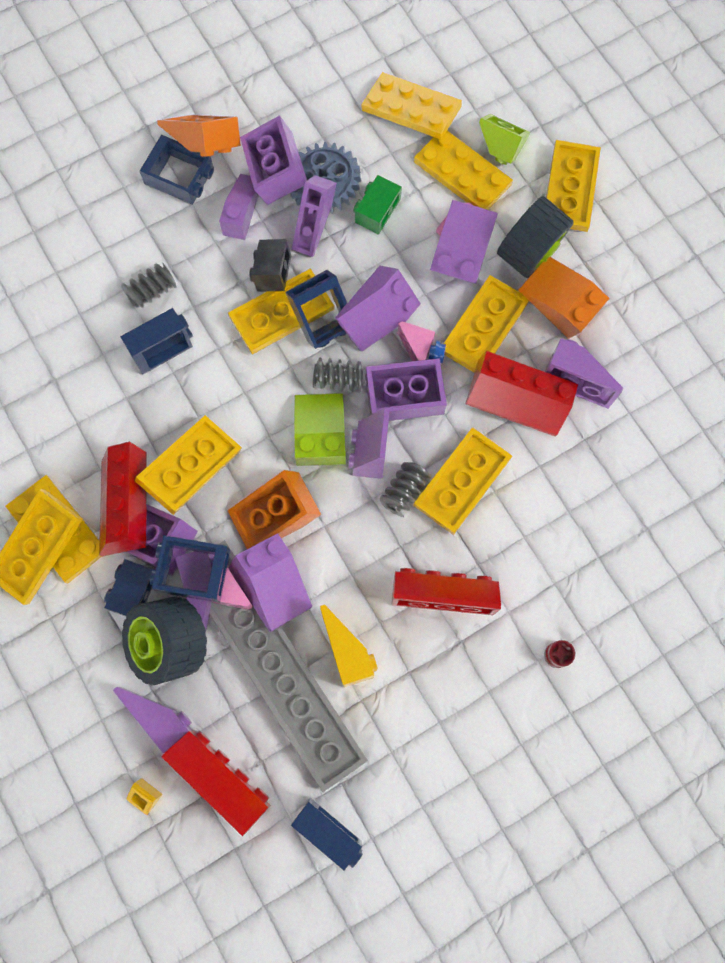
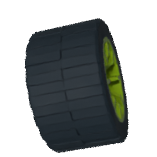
M542 196L528 208L512 227L498 247L497 255L523 277L529 278L543 261L546 262L559 248L561 240L568 233L574 221L545 196Z
M176 596L141 603L133 606L128 611L123 623L122 646L131 671L143 683L150 685L162 684L192 675L203 665L207 652L206 629L194 605L190 604L187 599Z

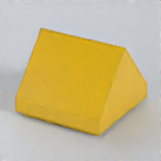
M141 778L132 785L126 799L145 815H148L163 794Z

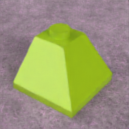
M492 114L482 117L479 121L489 153L495 156V161L504 165L513 163L529 137L530 132Z

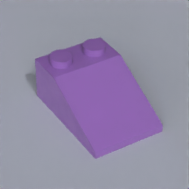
M452 200L430 270L476 284L498 213Z
M380 265L337 314L335 319L358 350L364 351L396 329L398 323L406 322L421 303L399 269Z
M560 339L545 372L578 384L575 396L609 409L622 393L623 387L585 347L570 339Z
M383 408L358 421L357 430H352L351 444H356L355 453H350L348 468H353V476L383 478L390 408Z
M147 504L146 547L127 551L126 553L157 568L159 558H156V549L158 543L163 541V536L193 540L198 531L182 519ZM173 549L169 575L173 576L178 567L175 557L184 555L187 550Z
M279 534L237 554L230 563L228 569L269 632L312 608L294 558Z

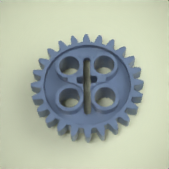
M324 142L322 148H319V145L315 143V149L313 150L307 146L306 154L299 151L307 180L316 175L337 183L330 213L333 214L334 207L341 211L342 203L350 205L349 197L356 198L355 191L360 190L359 182L362 181L360 166L357 163V158L352 157V152H345L344 146L337 150L336 143H333L331 148H329L327 142ZM304 186L290 193L298 206L301 204Z

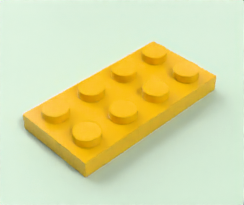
M382 72L362 102L361 107L364 112L442 140L461 109L462 100Z
M448 130L442 140L433 137L414 157L415 164L466 203H471L473 206L489 210L513 183V179Z
M556 140L546 198L574 221L570 229L588 232L601 147Z
M311 268L287 280L285 291H267L228 312L229 318L252 355L301 328L285 292L314 277L315 274ZM325 292L301 305V308L308 323H311L335 310V305Z
M489 275L444 342L446 344L444 355L474 373L478 360L486 351L497 352L528 305L529 300L519 291Z
M204 415L136 476L135 482L174 515L241 451L242 447Z
M472 427L417 498L413 506L454 535L511 460L512 455Z
M47 475L43 476L5 506L19 523L35 495L41 489L49 492L78 514ZM84 520L81 521L53 566L67 584L101 558L99 556V539Z
M39 489L0 551V587L21 604H30L83 518L46 490Z

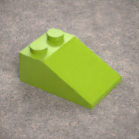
M343 393L295 395L294 439L297 466L346 464Z

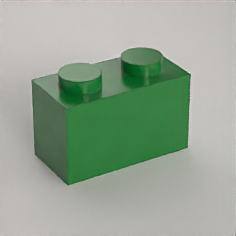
M377 175L373 182L370 181L367 184L362 200L358 199L354 206L355 223L379 235L401 200L402 186Z

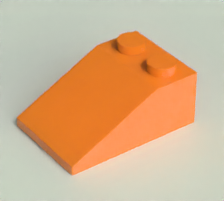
M187 115L157 120L158 126L190 152H200V156H213L214 151L217 150L218 153L232 152L233 147L241 146L238 117Z
M549 257L546 262L543 261L518 289L568 339L581 333L610 299L594 282L552 257Z
M283 470L227 510L247 549L276 534L283 538L303 528L321 515L299 472Z

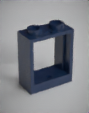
M161 134L139 172L145 185L193 205L196 198L202 195L207 179H211L214 173V166L211 156H200V152H190L178 141ZM171 156L199 168L188 188L159 176Z
M325 270L285 292L307 342L315 349L328 345L331 340L338 336L346 335V332L337 320L312 332L301 308V305L329 290L338 312L347 304L337 276L329 270Z
M173 308L120 336L142 375L193 347L190 341L193 335L188 328L189 325L182 314L177 315Z
M163 536V541L158 543L156 549V558H159L157 568H153L150 575V584L153 585L152 589L158 593L220 603L231 550L225 545ZM174 548L214 555L207 592L166 585Z
M312 798L291 824L295 830L343 871H345L348 865L353 868L363 855V850L361 849L362 841Z

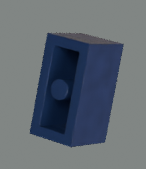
M124 559L123 564H119L115 571L114 578L116 580L112 589L109 588L106 592L104 608L126 617L128 611L133 606L146 603L152 591L153 585L150 584V575L153 569Z

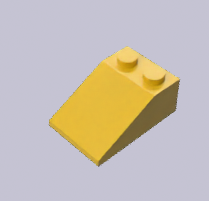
M321 605L322 617L343 688L373 679L375 676L374 672L378 669L374 654L368 655L364 645L326 605Z

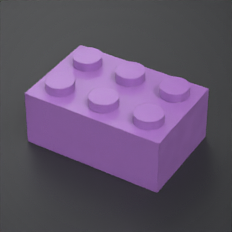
M280 115L240 137L254 190L267 205L305 185L307 179L293 133Z
M440 358L366 367L365 378L370 415L383 408H390L389 421L444 415L447 403Z

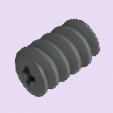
M163 262V267L157 263L154 264L155 272L147 268V277L139 273L137 275L139 282L131 278L129 280L131 287L125 283L121 284L124 293L134 308L135 304L143 308V299L152 303L151 294L160 298V289L168 293V284L174 288L177 287L173 276Z
M319 357L314 366L313 388L316 386L317 381H319L321 389H324L327 382H329L331 390H334L338 383L341 391L348 384L350 392H353L355 386L358 385L361 393L363 379L361 361H358L355 368H353L351 360H348L346 366L343 367L341 359H338L336 365L333 366L331 358L324 365L322 357Z
M413 462L402 463V470H398L396 478L390 481L392 487H387L385 489L386 495H382L379 498L386 509L400 517H404L400 512L401 510L410 511L406 502L415 503L416 501L411 494H421L417 485L426 486L422 477L428 479L432 477L426 469Z

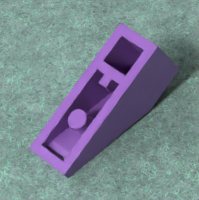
M240 174L225 200L219 220L223 236L241 240L246 239L258 199V193L254 190L250 175Z
M316 175L305 182L291 250L311 257L315 255L332 207L336 182Z
M193 551L175 557L183 587L207 592L214 555ZM186 597L190 604H193L197 609L207 630L212 602Z
M116 687L113 690L162 753L171 748L187 732L193 731L189 726L192 722L183 711L178 713L177 710L125 688Z

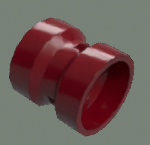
M559 640L546 647L544 658L549 666L562 668L573 663L576 652L571 643Z

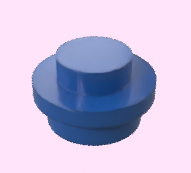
M436 341V345H431L429 359L440 358V363L443 364L446 344Z

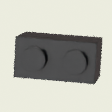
M287 239L259 240L257 250H254L253 253L254 264L249 271L250 281L254 282L257 292L285 291L292 257Z

